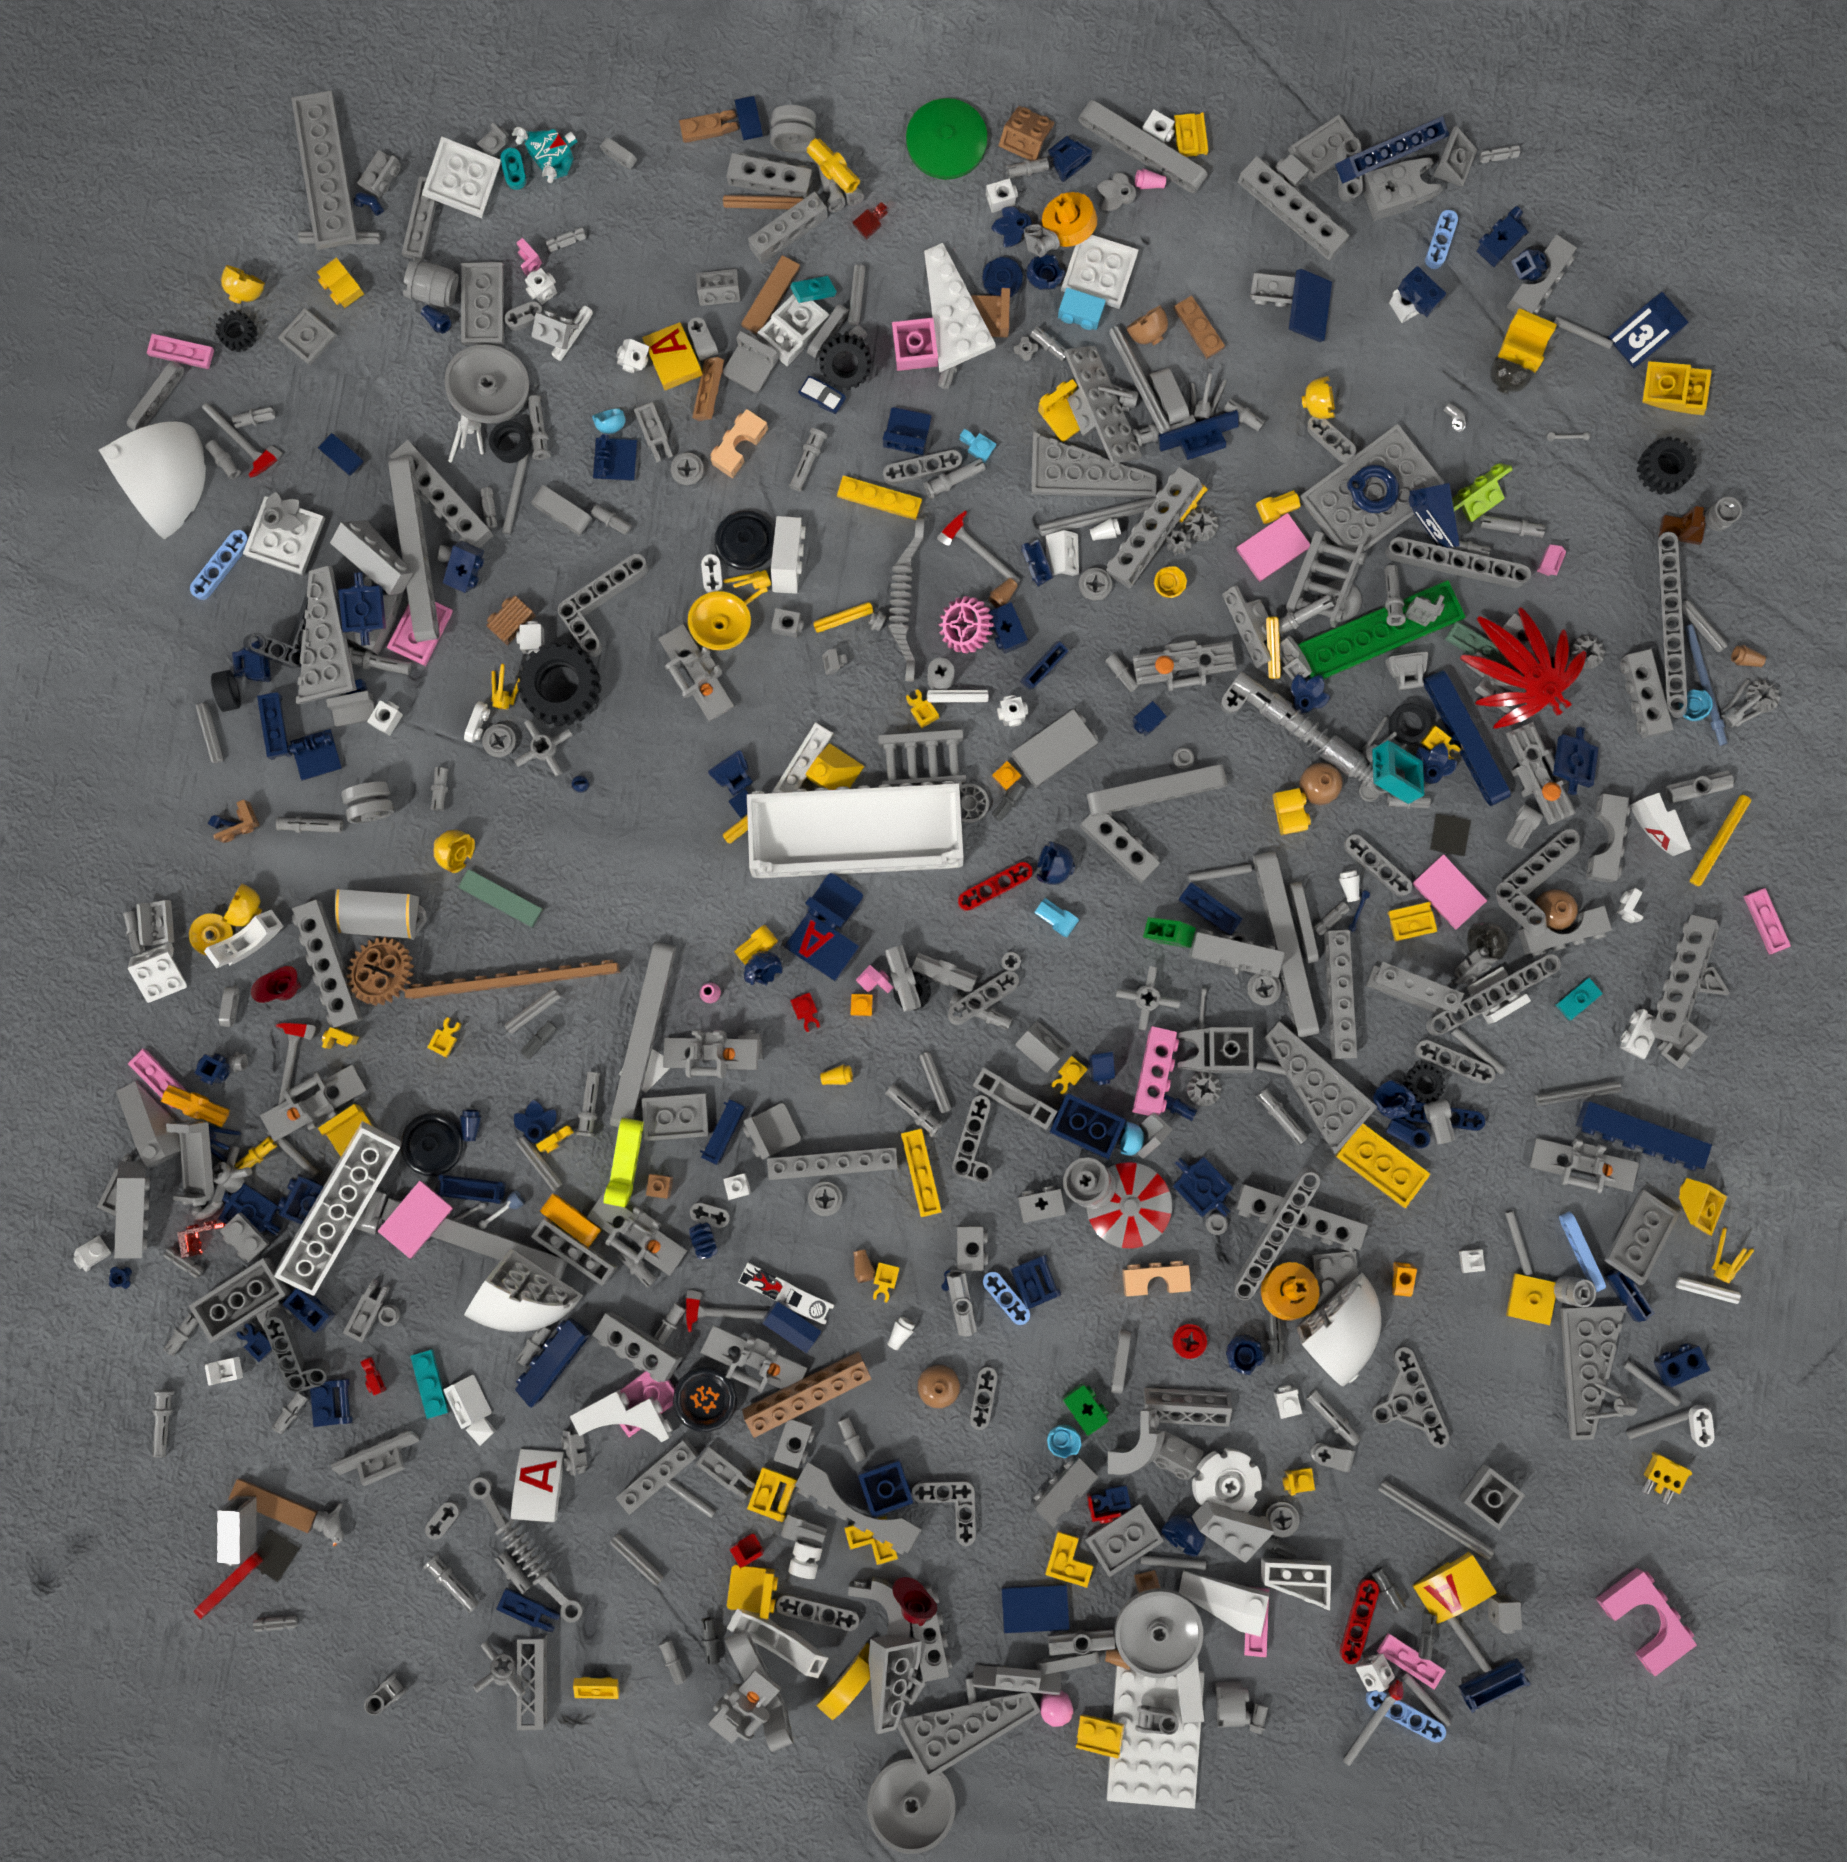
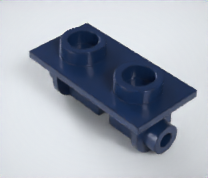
M1036 540L1031 544L1025 543L1021 545V553L1024 554L1026 562L1029 563L1028 568L1032 575V581H1035L1039 587L1051 580L1053 575L1040 541Z

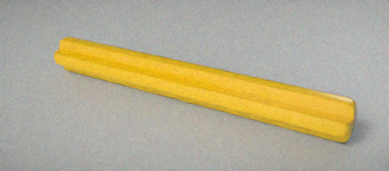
M1746 795L1739 796L1692 875L1690 883L1695 886L1702 885L1751 803V798Z

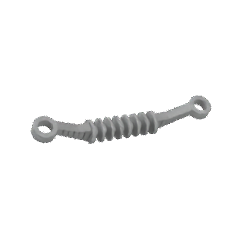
M916 518L915 537L898 562L892 567V572L898 575L891 577L893 581L897 582L891 584V588L897 591L890 593L892 597L896 598L890 600V604L896 607L889 609L890 613L895 614V616L889 617V621L895 622V624L888 625V629L907 662L905 681L914 682L915 659L906 641L909 626L903 624L910 620L904 616L909 614L910 610L904 607L911 605L910 601L905 600V598H910L911 594L905 592V590L912 588L911 585L906 584V582L912 581V577L906 574L913 572L911 559L923 541L924 518Z
M484 1476L475 1478L470 1483L469 1492L475 1499H482L486 1504L498 1528L495 1533L497 1535L505 1534L501 1539L502 1542L510 1541L506 1548L515 1547L511 1555H521L517 1563L526 1562L522 1569L530 1568L531 1571L527 1576H536L533 1584L539 1583L561 1605V1616L565 1621L571 1623L579 1620L583 1614L582 1603L577 1599H570L549 1576L552 1572L551 1569L542 1570L546 1562L537 1563L541 1556L540 1554L532 1556L535 1548L527 1550L530 1541L522 1543L525 1534L516 1535L520 1527L511 1528L514 1519L509 1521L499 1508L491 1493V1481ZM483 1482L486 1485V1492L483 1494L478 1493L475 1489L476 1483ZM567 1606H576L578 1609L577 1615L569 1616L566 1612Z

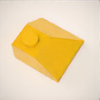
M829 743L816 757L805 775L808 780L820 788L836 790L838 787H849L850 789L864 766Z
M1686 1178L1680 1187L1679 1200L1691 1225L1712 1236L1727 1196L1708 1184Z

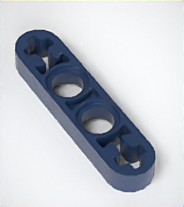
M1416 1102L1413 1105V1109L1422 1111L1421 1106L1424 1107L1425 1103ZM1450 1107L1451 1112H1456L1459 1116V1121L1456 1124H1451L1452 1128L1479 1131L1485 1126V1117L1480 1112ZM1424 1109L1422 1111L1423 1120L1420 1119L1421 1115L1413 1114L1412 1118L1410 1114L1403 1117L1408 1121L1431 1124L1426 1118ZM1464 1113H1466L1465 1118L1469 1119L1474 1118L1476 1115V1119L1480 1120V1123L1473 1127V1123L1464 1122Z

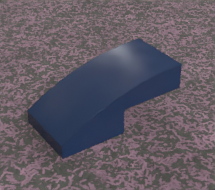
M755 97L735 99L743 141L763 137Z
M333 433L318 447L323 454L349 476L364 462Z

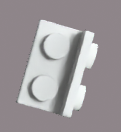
M1645 1009L1635 1011L1629 1020L1631 1025L1628 1031H1624L1620 1041L1622 1043L1620 1048L1641 1059H1645L1655 1040L1652 1030H1650L1652 1019L1656 1017L1648 1014V1011Z

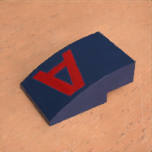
M810 913L806 914L784 946L788 951L834 982L838 980L860 948L857 944Z

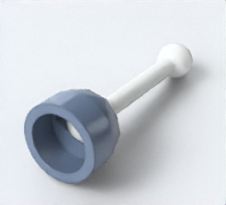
M517 1190L512 1192L507 1197V1205L485 1221H480L478 1224L479 1228L485 1229L489 1222L508 1208L519 1209L525 1205L526 1202Z

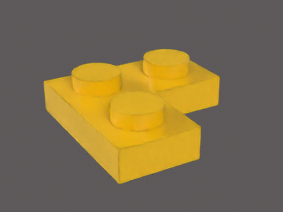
M887 1515L876 1518L880 1520H888ZM853 1525L844 1528L850 1550L871 1544L877 1565L898 1559L897 1552L891 1548L893 1544L886 1540L884 1544L872 1537L874 1533L866 1529L863 1532Z
M1057 1531L1045 1575L1087 1588L1093 1565L1073 1559L1079 1538Z

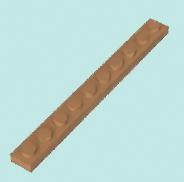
M613 960L601 961V965L595 966L592 963L579 964V968H571V965L559 966V970L550 971V968L537 969L538 973L529 974V971H518L516 976H508V973L496 974L495 978L487 979V976L474 977V981L466 982V979H455L452 984L438 981L432 982V986L424 987V984L411 985V989H406L405 998L418 999L620 973V966L618 963H614Z

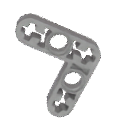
M966 1480L921 1481L914 1484L912 1496L919 1503L955 1502L957 1541L962 1546L973 1544L976 1538L975 1491L972 1483ZM951 1485H956L955 1490H961L962 1486L966 1485L967 1489H971V1492H968L966 1497H963L962 1493H955L956 1497L952 1498L953 1490ZM921 1486L925 1491H931L930 1486H934L933 1493L935 1498H930L931 1493H926L923 1498H919V1494H915V1491H918ZM938 1487H948V1496L944 1498L938 1496ZM968 1507L972 1512L970 1518L962 1519L959 1516L960 1509ZM972 1522V1526L968 1525V1533L972 1534V1536L968 1537V1541H964V1538L960 1537V1534L964 1533V1526H959V1523L968 1524Z

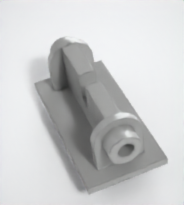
M1478 948L1469 956L1471 962L1469 959H1466L1455 968L1454 975L1458 979L1454 982L1466 985L1472 984L1477 980L1476 977L1491 968V965L1497 961V958H1489L1487 948Z
M576 1429L572 1430V1434H570V1431L564 1430L563 1436H561V1445L563 1450L565 1449L566 1458H564L565 1470L573 1476L576 1475L575 1470H577V1474L585 1473L588 1467L586 1452L577 1453V1449L585 1448L583 1435L579 1436Z

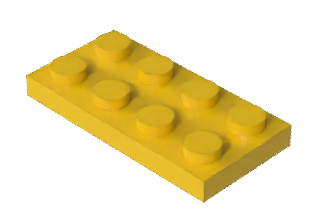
M1362 1124L1335 1155L1336 1158L1403 1208L1409 1205L1431 1175L1365 1124Z

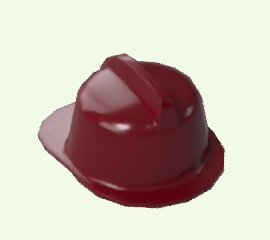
M284 966L258 978L251 988L253 1000L259 1003H266L275 999L287 1001L294 997L298 989L301 988V983L297 980L296 969L292 966Z
M903 1577L894 1582L892 1587L893 1595L901 1606V1613L906 1621L923 1626L927 1619L932 1618L936 1614L938 1609L937 1603L917 1580Z

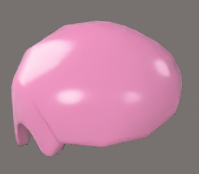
M1063 1691L1060 1692V1695L1043 1694L1039 1702L1043 1720L1052 1727L1063 1726L1070 1722L1073 1715V1706L1069 1695Z

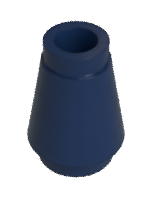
M430 305L422 308L421 315L435 332L444 334L450 329L451 320L448 315Z
M462 1110L460 1119L464 1141H476L482 1117L479 1110Z

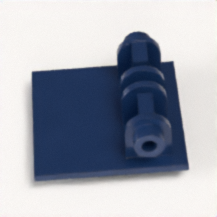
M602 434L601 438H596L593 479L635 481L637 440L609 439V435Z
M331 729L290 741L289 750L294 754L301 781L342 769Z

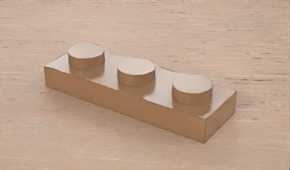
M1192 295L1174 306V311L1206 359L1224 349V343Z
M719 357L705 359L703 376L700 379L692 417L697 421L712 419L719 381L723 372L724 360Z

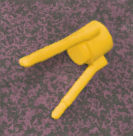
M766 570L723 580L724 583L741 581L733 585L735 588L752 583L754 589H759L744 601L746 605L761 594L768 592L766 587L771 586Z
M502 663L500 666L498 690L496 686V672L494 670L491 672V702H493L492 707L509 709V705H514L518 687L516 683L511 697L509 692L503 691L505 665Z
M1724 1227L1715 1262L1711 1269L1715 1270L1713 1276L1729 1284L1752 1255L1754 1249L1751 1248L1746 1253L1747 1249L1743 1248L1732 1265L1724 1261L1721 1265L1720 1259L1727 1228Z

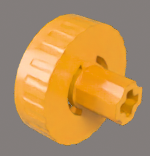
M1067 192L1061 193L1047 204L1042 214V223L1045 229L1053 231L1057 235L1060 246L1070 247L1084 242L1092 235L1097 226V214L1092 201L1085 194Z
M1287 1262L1275 1266L1267 1272L1261 1283V1298L1265 1307L1272 1315L1279 1319L1290 1321L1302 1318L1315 1309L1319 1301L1320 1289L1315 1275L1308 1268L1296 1262ZM1282 1283H1284L1283 1286H1282L1283 1296L1281 1295V1292H1280Z

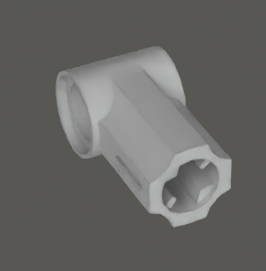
M1524 804L1518 811L1515 823L1505 841L1515 848L1522 849L1531 832L1541 822L1543 814Z
M1443 1099L1424 1104L1425 1115L1428 1122L1431 1123L1436 1144L1454 1141L1455 1136L1450 1121L1451 1109L1448 1101Z
M375 1190L355 1224V1229L374 1235L378 1234V1230L382 1225L383 1219H381V1215L388 1194Z
M788 1513L781 1536L789 1540H801L822 1547L827 1528L808 1522L799 1515Z

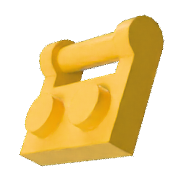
M762 1467L747 1509L784 1522L786 1518L785 1511L798 1479ZM780 1482L786 1483L777 1511L771 1510L770 1508Z

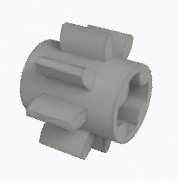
M1183 529L1176 532L1172 530L1171 537L1168 536L1166 538V542L1169 543L1167 550H1173L1174 556L1177 553L1185 555V550L1191 548V543L1188 542L1191 539L1190 534L1185 535Z

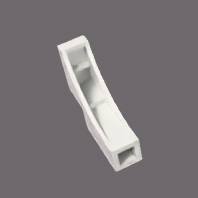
M620 1390L570 1416L579 1436L601 1426L626 1424L642 1428L663 1442L672 1436L671 1431H673L670 1422L667 1419L664 1420L660 1413L663 1409L658 1400L654 1401L653 1397L629 1409L627 1406L630 1404L628 1397L624 1392L621 1394Z
M737 1608L727 1627L728 1630L736 1634L747 1629L753 1642L778 1655L804 1675L819 1677L828 1660L826 1655L795 1631L781 1628L769 1618H759V1613Z

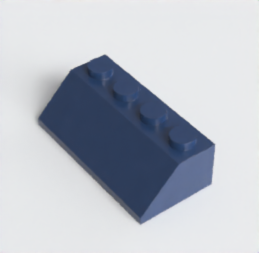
M573 1318L568 1319V1321L563 1320L556 1329L558 1334L555 1338L550 1337L543 1346L545 1351L542 1355L539 1356L537 1354L529 1364L532 1367L527 1374L523 1372L516 1381L519 1385L515 1391L530 1408L540 1403L592 1334Z

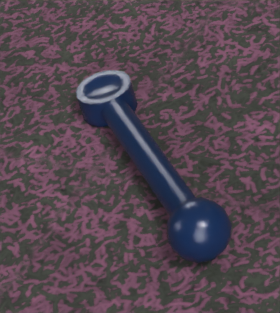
M1368 891L1361 893L1362 899L1352 924L1348 926L1351 932L1356 930V923L1365 900L1370 897Z

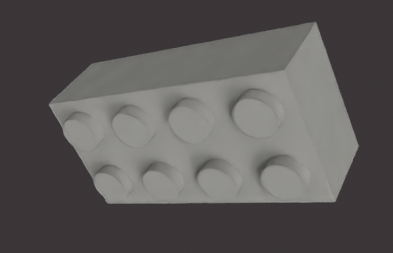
M271 1257L261 1259L189 1305L210 1343L220 1341L254 1319L263 1310L292 1294L286 1282L274 1277L277 1267Z

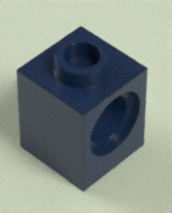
M1152 701L1133 718V727L1140 735L1143 733L1147 736L1164 722L1167 716Z

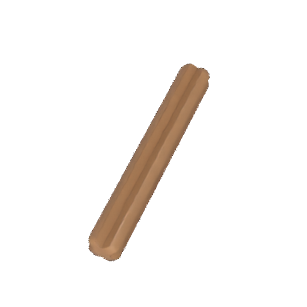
M724 195L723 206L725 208L790 209L802 201L803 198Z

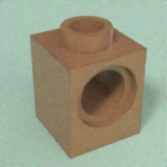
M649 1174L646 1196L670 1198L673 1177Z

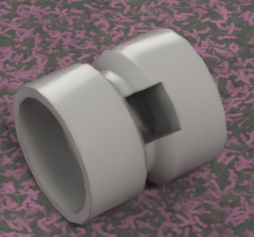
M1723 497L1707 510L1705 522L1710 529L1723 531L1741 517L1742 506L1735 498Z
M1567 1275L1560 1277L1556 1281L1554 1294L1559 1302L1584 1308L1594 1302L1596 1288L1587 1279Z

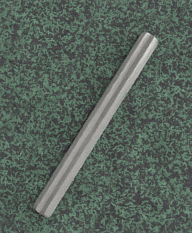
M1119 326L1112 327L1109 334L1161 434L1168 432L1170 424Z
M1156 497L1039 525V531L1041 536H1046L1063 530L1067 531L1105 522L1110 518L1113 520L1143 513L1154 503Z
M1383 1480L1379 1485L1378 1490L1482 1557L1490 1560L1493 1556L1494 1550L1390 1483Z

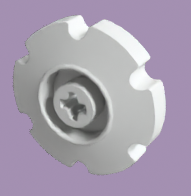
M1225 1448L1221 1455L1213 1451L1206 1455L1197 1466L1200 1474L1198 1477H1193L1192 1480L1195 1500L1200 1505H1203L1205 1501L1228 1506L1238 1512H1249L1257 1502V1499L1254 1497L1255 1492L1260 1491L1262 1487L1259 1468L1254 1463L1249 1464L1251 1458L1237 1449Z

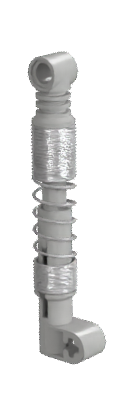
M1240 672L1222 697L1220 706L1225 713L1234 714L1238 712L1247 700L1259 709L1262 716L1264 715V717L1276 725L1280 724V729L1286 728L1289 730V735L1294 734L1298 737V741L1303 740L1307 743V748L1315 744L1317 746L1316 754L1323 750L1320 757L1331 763L1332 766L1339 769L1346 776L1359 777L1358 781L1363 780V784L1367 783L1366 786L1376 795L1387 793V791L1379 789L1374 784L1372 764H1367L1368 761L1361 752L1359 753V751L1352 748L1351 745L1337 737V735L1329 739L1326 736L1328 729H1325L1322 733L1318 731L1319 722L1315 724L1310 720V716L1305 717L1301 714V710H1295L1291 702L1285 700L1284 697L1276 692H1270L1244 672ZM1230 690L1236 692L1238 695L1243 697L1244 700L1242 701L1241 699L1237 698L1234 703L1235 705L1229 707L1228 700H1231L1234 696V694H1232Z

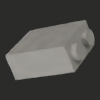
M234 1496L218 1510V1562L226 1563L229 1566L238 1565L256 1548L257 1497Z

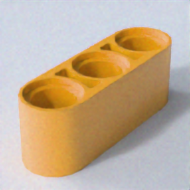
M554 1193L551 1194L540 1209L543 1215L587 1247L591 1246L602 1231L599 1226Z

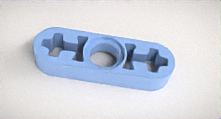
M1452 210L1443 211L1438 218L1425 258L1426 265L1431 269L1440 268L1446 259L1458 222V216ZM1446 217L1450 218L1447 229H1443ZM1444 235L1447 243H1438L1436 236ZM1436 250H1440L1437 262L1433 261Z
M991 1271L986 1273L983 1277V1285L1015 1324H1026L1029 1321L1030 1312L1026 1309L1023 1302L997 1272ZM989 1276L992 1278L998 1277L996 1282L999 1287L1004 1284L1006 1288L1001 1289L995 1295L993 1292L997 1290L993 1285H987L989 1282L987 1278ZM1004 1292L1011 1293L1013 1297L1012 1302L1003 1304L1000 1301L1001 1294ZM1018 1301L1020 1304L1016 1305L1019 1311L1025 1310V1319L1021 1320L1019 1318L1016 1320L1014 1318L1016 1316L1015 1311L1012 1309L1009 1312L1007 1308L1012 1307Z

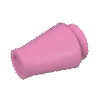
M1144 168L1137 170L1135 187H1139L1140 190L1164 189L1166 176Z
M708 982L700 988V997L704 1002L714 1003L720 998L721 991L717 984ZM707 988L712 989V993L710 995H706L705 991Z

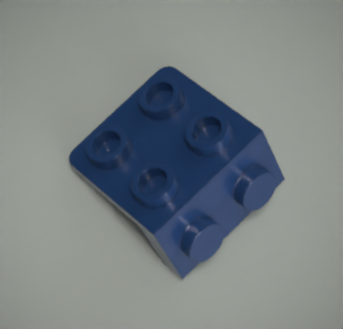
M829 873L815 894L808 898L805 905L808 907L807 911L815 917L820 915L826 919L825 924L834 930L836 927L841 930L863 899V894L835 874Z

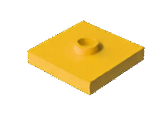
M1514 1273L1506 1316L1550 1325L1556 1298L1554 1294L1555 1282Z

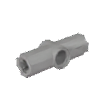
M1728 770L1666 786L1665 794L1667 800L1672 804L1734 788V780ZM1697 782L1702 785V792L1697 789Z
M903 945L885 950L888 964L891 968L892 981L895 990L898 991L903 1011L907 1012L920 1008L921 1002L915 988L916 982L912 969L908 965Z
M918 953L912 967V971L928 976L935 982L945 986L951 985L971 993L977 979L976 975L958 969L957 966L943 960L938 961Z
M959 1269L952 1270L946 1276L958 1334L964 1337L971 1336L977 1332L965 1271ZM959 1301H966L964 1305H957Z
M1113 1628L1091 1631L1076 1630L1071 1633L1047 1635L1049 1655L1086 1654L1091 1651L1115 1649ZM1080 1637L1087 1639V1643L1082 1647L1075 1644L1076 1640Z

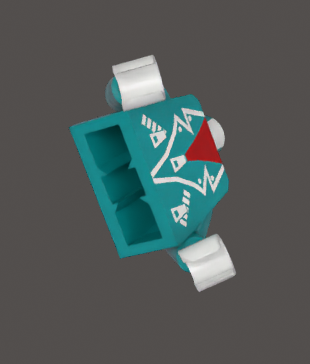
M521 127L514 129L512 135L517 136L516 143L522 144L523 140L525 141L528 153L543 171L542 177L546 176L549 183H552L554 179L568 175L574 159L569 148L577 143L572 132L567 133L561 138L555 129L542 131H525Z

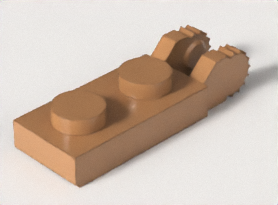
M728 110L720 114L714 113L679 120L683 142L687 143L723 136V134L736 131L739 128L736 122L721 125V122L735 119L736 112Z

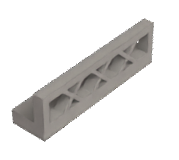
M1144 1388V1409L1148 1407L1157 1408V1411L1160 1412L1157 1414L1159 1416V1423L1229 1427L1232 1413L1231 1392ZM1173 1412H1180V1413H1182V1414H1180L1179 1416H1172V1415H1171V1413H1173ZM1195 1413H1202V1414H1203L1201 1417H1194V1416H1193V1414H1195ZM1217 1414H1226L1225 1418L1214 1417Z
M539 1634L536 1638L517 1639V1681L524 1690L529 1687L535 1693V1698L530 1704L523 1696L517 1697V1730H544L547 1725V1634ZM523 1644H535V1653L530 1658L523 1653ZM527 1664L535 1670V1676L530 1681L523 1676V1668ZM527 1710L535 1716V1724H523V1714Z

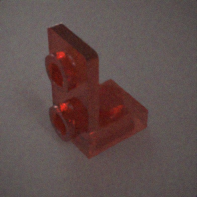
M217 1220L203 1222L204 1227L199 1228V1224L186 1226V1231L177 1232L181 1258L201 1255L199 1233L223 1228L226 1224H217Z

